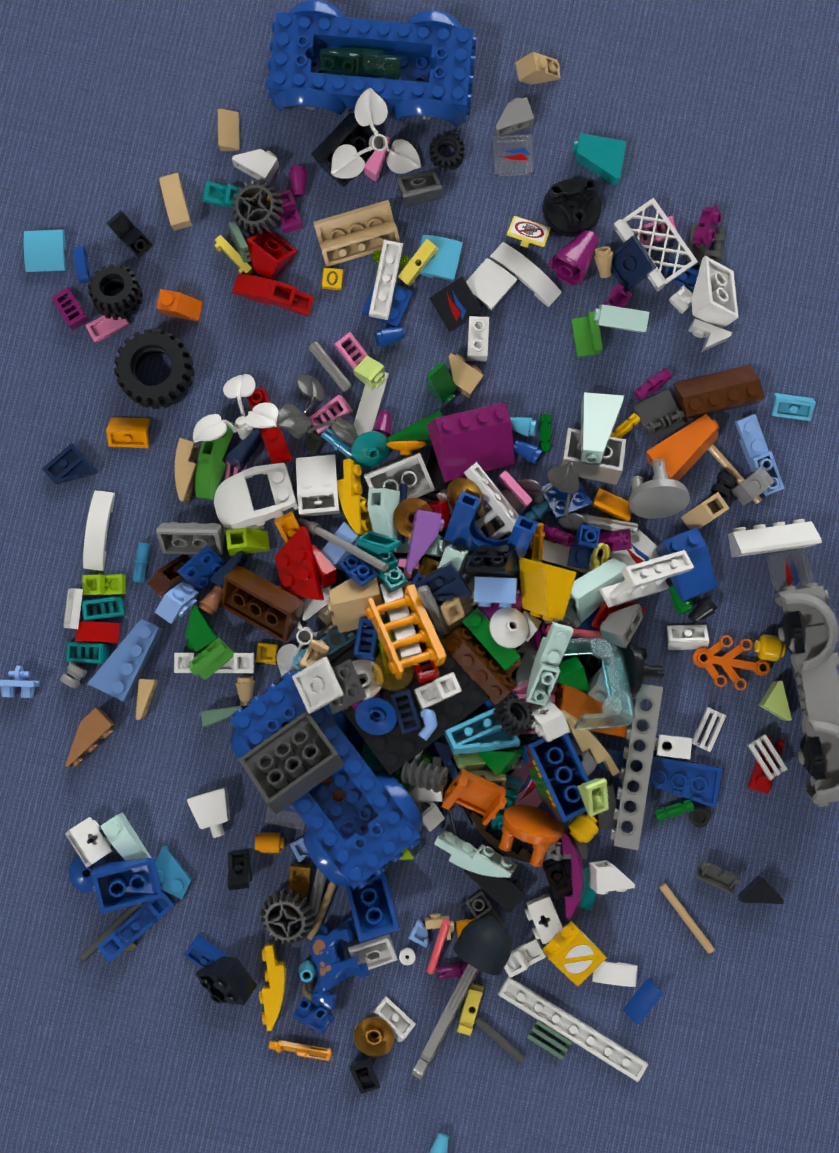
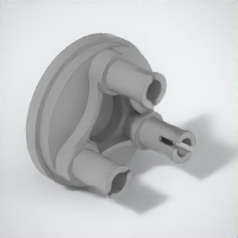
M658 459L652 461L653 480L643 483L641 476H634L630 479L632 492L628 501L629 508L633 514L648 519L669 517L684 510L690 502L689 491L685 485L679 481L669 479L668 474H666L664 459H660V464Z

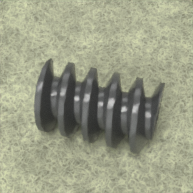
M414 759L411 764L410 761L407 762L406 760L401 773L403 783H409L411 786L417 785L419 788L425 787L426 790H432L435 793L443 791L448 778V768H444L441 773L440 766L437 765L433 770V764L429 763L427 768H425L424 761H421L418 766L417 759Z

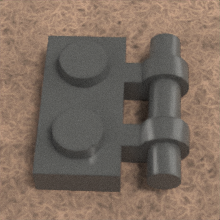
M692 223L688 248L698 261L696 265H701L704 256L720 263V260L723 258V253L721 252L722 244L725 241V236L723 235L724 228H716L713 251L707 249L704 243H701L700 246L693 243V236L697 226L704 227L705 225ZM687 256L686 263H690L691 260Z

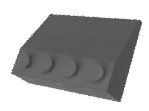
M305 711L238 759L267 805L276 815L345 765L314 719L308 714V711Z

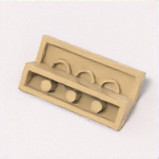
M388 200L313 222L326 267L382 251L384 240L400 242L397 226L394 222Z

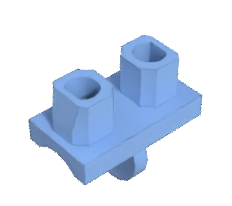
M17 665L15 671L8 672V676L14 677L15 680H0L2 697H15V687L18 686L21 687V698H34L35 688L40 686V681L23 680V677H30V672L24 671L21 665Z

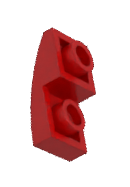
M79 621L75 641L118 644L120 624Z

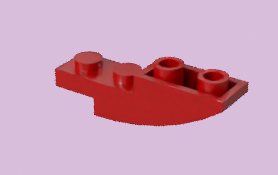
M245 274L237 275L232 290L233 294L267 306L272 304L306 317L310 313L314 296L297 291V287Z
M264 387L256 389L251 396L247 397L252 411L258 404L270 403ZM259 428L272 464L292 461L281 428Z

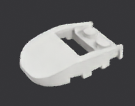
M285 463L254 466L224 480L218 486L214 497L217 517L220 523L227 529L247 528V526L251 525L261 526L265 524V521L283 516V511L291 507L295 510L298 509ZM262 473L264 475L267 474L276 505L254 511L246 479Z

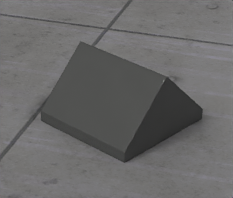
M434 169L396 178L404 208L438 200L442 197V186Z

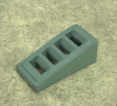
M244 706L202 711V726L208 727L232 717V714L238 709L242 708L244 710Z

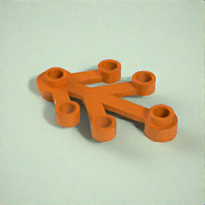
M728 635L722 636L709 649L699 648L693 653L692 659L697 667L705 668L717 687L725 686L727 679L725 676L719 675L713 664L720 665L736 690H744L747 683L737 675L732 667L753 670L758 676H765L770 672V664L766 660L749 662L733 659L743 651H748L752 648L753 644L750 639H742L736 647L722 657L713 655L723 647H730L733 640ZM724 638H728V645L723 644ZM744 641L748 642V648L743 647ZM702 654L706 655V661L704 662L700 660ZM761 664H764L766 667L763 672L760 670ZM719 677L723 679V683L721 685L717 683V679ZM739 680L743 683V686L741 688L737 687V682Z

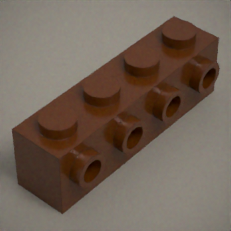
M464 624L441 642L442 646L471 679L477 682L495 706L517 687L515 682Z

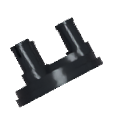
M588 178L585 182L578 179H566L553 184L548 190L543 201L542 211L547 225L555 233L565 237H577L583 231H591L594 228L601 213V202L596 192L597 182H594L595 179Z
M629 642L626 648L613 644L610 645L613 652V662L606 668L620 676L615 693L611 697L613 700L627 701L632 699L639 692L643 680L648 678L662 679L665 673H657V671H665L663 666H649L644 663V659L647 658V650L645 648H638L631 642Z

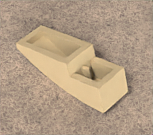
M174 173L160 177L161 190L173 231L192 226L179 174Z
M179 438L175 456L176 489L179 500L189 504L195 487L197 467L195 460L200 445Z

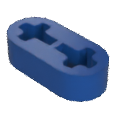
M84 246L73 247L78 280L80 284L89 283L91 274L86 249Z

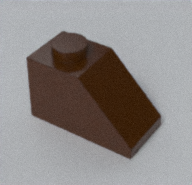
M182 554L157 570L148 582L149 586L161 598L164 597L168 591L185 580L177 571L189 559Z

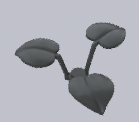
M304 373L299 375L296 380L297 387L303 395L310 397V401L302 415L296 406L285 404L279 411L277 427L289 429L293 437L300 439L306 432L311 434L317 429L332 425V432L339 439L352 445L356 438H358V434L354 425L344 417L338 416L335 418V421L329 420L311 428L312 422L305 415L313 404L314 399L322 401L325 398V391L316 378Z
M572 462L551 468L548 472V479L552 484L542 490L540 483L534 480L524 479L517 481L532 498L530 504L538 505L543 503L545 500L543 494H546L554 486L559 491L568 493L564 510L565 516L559 519V524L566 533L572 534L575 537L581 524L590 526L587 519L582 515L568 513L571 494L576 493L580 486L579 478Z

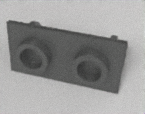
M709 861L698 862L697 879L729 894H734L735 885L738 886L741 880L737 874L727 870L721 872L720 867L711 864Z

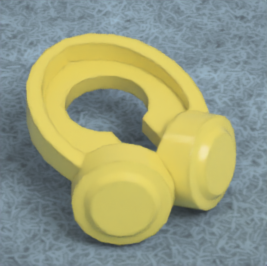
M599 543L598 548L593 550L591 556L592 566L589 565V572L610 559V547L607 544ZM600 549L603 550L601 561L597 558Z

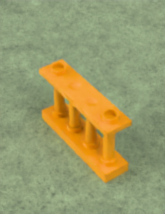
M414 584L406 586L403 598L375 606L373 599H368L367 606L365 607L366 616L373 622L389 659L388 666L390 672L395 674L397 680L402 678L403 668L429 659L434 662L436 667L444 664L446 659L445 651ZM405 605L410 608L412 612L410 616L383 624L379 615L380 613ZM412 623L417 624L420 630L418 634L391 642L388 631ZM420 641L425 642L428 648L426 652L399 661L395 650Z

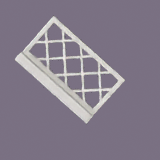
M654 198L624 219H619L614 223V230L623 243L631 236H634V233H638V240L640 234L652 235L650 246L641 244L643 248L649 249L647 253L649 257L651 250L663 251L661 262L652 260L654 264L660 265V268H656L647 276L657 292L698 263ZM651 205L657 211L656 218L644 216L645 210ZM633 218L640 219L639 230L631 229L627 222ZM643 220L655 222L653 232L641 230ZM657 222L667 225V234L655 232ZM654 236L666 238L664 248L652 246ZM668 238L678 241V250L666 248ZM665 252L677 254L675 264L663 262ZM679 254L687 255L691 262L685 266L678 265ZM662 265L674 267L673 274L666 279L661 273Z

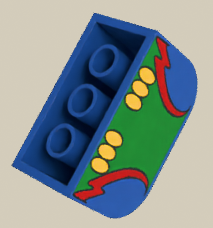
M567 733L549 742L541 736L520 746V749H524L522 758L546 810L555 821L566 822L587 811L577 786L588 782L589 779Z

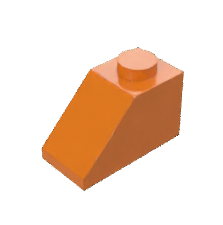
M160 289L157 310L161 315L200 321L202 301L180 292Z

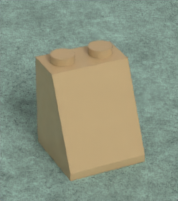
M377 577L363 587L350 578L330 590V600H327L329 612L334 613L331 614L333 626H338L339 633L358 629L359 619L367 618L365 607L369 598L373 599L375 606L383 604ZM385 612L380 613L382 622H387Z

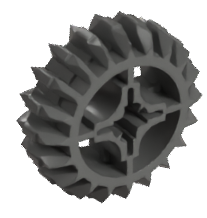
M251 180L250 186L244 183L245 188L243 190L238 188L240 193L238 195L233 194L236 201L231 202V205L234 207L231 209V213L234 215L233 220L238 222L237 225L243 228L245 232L251 231L252 234H256L257 231L263 234L264 229L269 232L271 225L277 227L275 220H281L278 214L284 213L280 207L284 203L280 200L281 194L277 192V189L274 186L271 187L269 182L264 183L262 180H258L257 184L254 180ZM268 196L271 202L270 210L266 207ZM245 205L248 206L247 218L244 215ZM260 205L261 208L256 209L253 206Z
M285 889L281 890V892L276 891L273 895H269L266 899L267 901L263 903V909L260 911L262 916L260 923L265 924L263 930L269 931L268 937L272 935L275 937L274 942L281 939L282 945L286 941L290 945L294 941L299 943L302 938L305 939L309 932L312 931L315 918H313L315 911L310 910L312 903H306L307 897L303 899L300 897L301 892L295 895L293 889L288 893ZM281 905L280 911L274 913V907ZM302 921L300 927L294 928L295 923Z

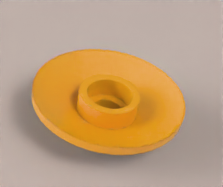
M394 441L387 442L386 446L400 451V455H412V451L426 446V442Z

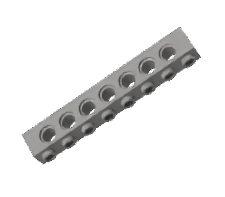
M642 683L639 692L633 697V699H636L635 707H630L629 719H633L632 727H627L626 739H630L629 747H624L623 759H627L626 767H621L620 779H623L622 788L618 787L617 792L620 806L619 808L615 807L613 819L617 820L616 828L612 827L610 840H614V846L639 850L663 686ZM643 699L651 701L652 706L649 710L640 708V702ZM644 719L648 722L649 725L646 730H639L636 724L639 720ZM636 740H643L646 745L643 750H636L633 744ZM639 760L642 763V768L640 770H633L630 766L631 762ZM632 780L637 781L639 788L634 791L630 790L627 787L628 782ZM627 801H633L636 804V808L629 811L624 807V804ZM624 821H629L633 824V828L625 831L622 829L621 824Z

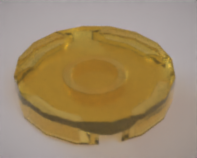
M395 650V652H396V654H397V656H398V659H399V661H400L401 658H400L399 652H398V650ZM384 651L374 661L372 667L373 679L378 686L388 691L402 690L413 678V665L403 668L402 678L397 680L395 674L390 672L388 666L389 659Z

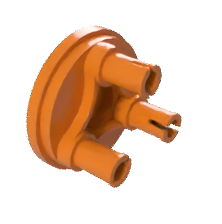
M528 805L510 806L505 809L503 814V834L499 848L504 851H511L514 837L527 842L529 847L533 844V853L529 863L535 867H542L546 851L549 850L550 845L557 843L562 837L564 826L562 822L555 821L543 809Z

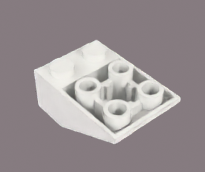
M335 454L296 458L299 515L307 517L340 514Z

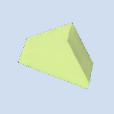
M773 681L759 706L781 720L790 721L792 718L783 681Z
M478 752L453 754L459 769L481 771L486 764L478 755Z
M596 778L577 786L590 817L609 809L607 781L605 779Z

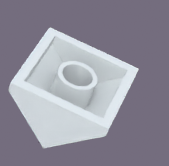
M390 934L362 943L359 942V939L349 942L348 950L351 957L358 956V965L367 963L368 970L398 960Z

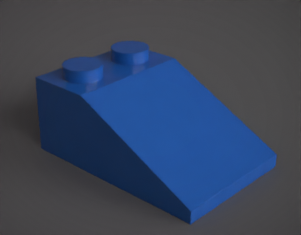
M698 528L666 539L656 548L659 557L685 550L694 566L689 572L670 577L682 602L718 587L707 545Z
M154 858L110 862L92 867V877L101 914L162 898Z
M384 871L378 876L375 873L369 877L371 881L361 889L358 886L354 889L352 886H346L360 943L400 930L390 880Z

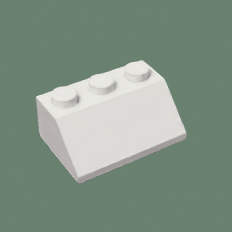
M419 452L364 474L369 489L386 488L399 491L400 484H408L407 499L417 498L435 490Z

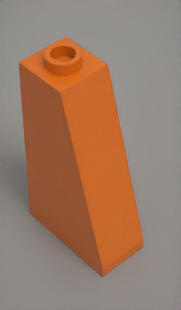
M707 414L703 415L647 450L648 463L652 466L653 460L658 459L660 464V459H664L665 470L669 479L679 481L719 438L718 423L715 419H710Z
M558 683L555 706L560 711L564 709L590 731L625 737L627 727H629V717L576 688Z

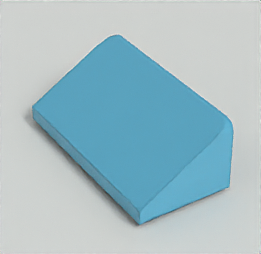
M774 393L771 415L811 421L816 402L813 398Z

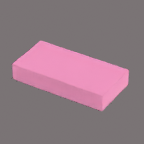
M103 315L85 326L93 341L98 343L126 328L130 323L127 318L122 319L118 317V320H113L112 317L108 319Z

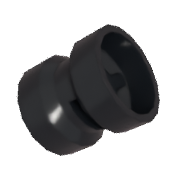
M719 472L716 477L717 481L712 485L710 491L714 494L718 492L722 498H729L731 494L730 489L735 485L737 479L727 473Z

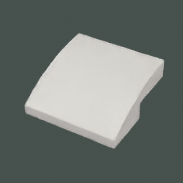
M486 258L466 282L475 298L492 311L514 286L517 279L504 268Z

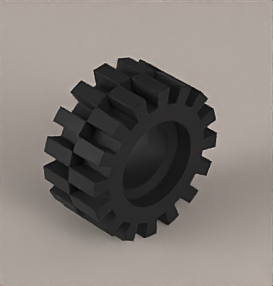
M443 131V135L438 133L437 138L434 136L430 143V160L433 161L434 166L438 165L439 170L444 168V171H447V168H450L452 171L455 166L458 168L460 163L463 162L465 145H463L462 138L459 139L458 134L453 136L454 132L450 131V135L447 134V131ZM444 145H450L454 148L455 152L453 156L446 158L440 154V148Z
M510 695L506 697L494 709V719H498L496 724L497 726L501 725L500 729L502 731L506 730L505 734L507 735L511 733V736H519L530 728L534 722L532 721L534 715H530L533 711L528 709L530 705L528 703L524 704L525 700L523 698L519 700V696L514 697Z

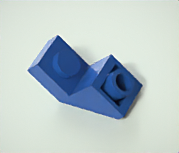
M583 524L579 526L574 543L570 546L567 566L589 569L591 551L598 548L601 528Z

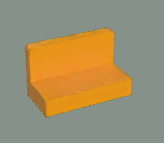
M111 417L106 429L109 447L148 448L150 444L148 435L150 419Z
M598 489L592 502L593 504L590 507L617 520L629 522L632 514L629 502L603 489Z

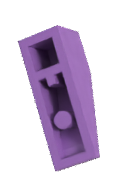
M422 510L415 511L405 571H412L437 537L439 531L442 532L444 519H441L442 514Z

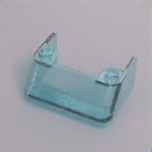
M601 637L570 639L564 655L593 654L597 658H602L609 695L602 702V714L583 715L574 725L575 730L630 725L635 719V710L624 655L621 649Z

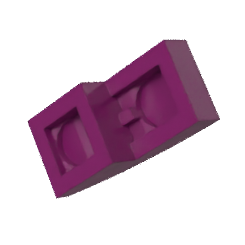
M291 189L279 192L281 194L280 200L284 203L280 207L284 213H279L278 215L281 217L280 221L284 234L302 229L303 226Z

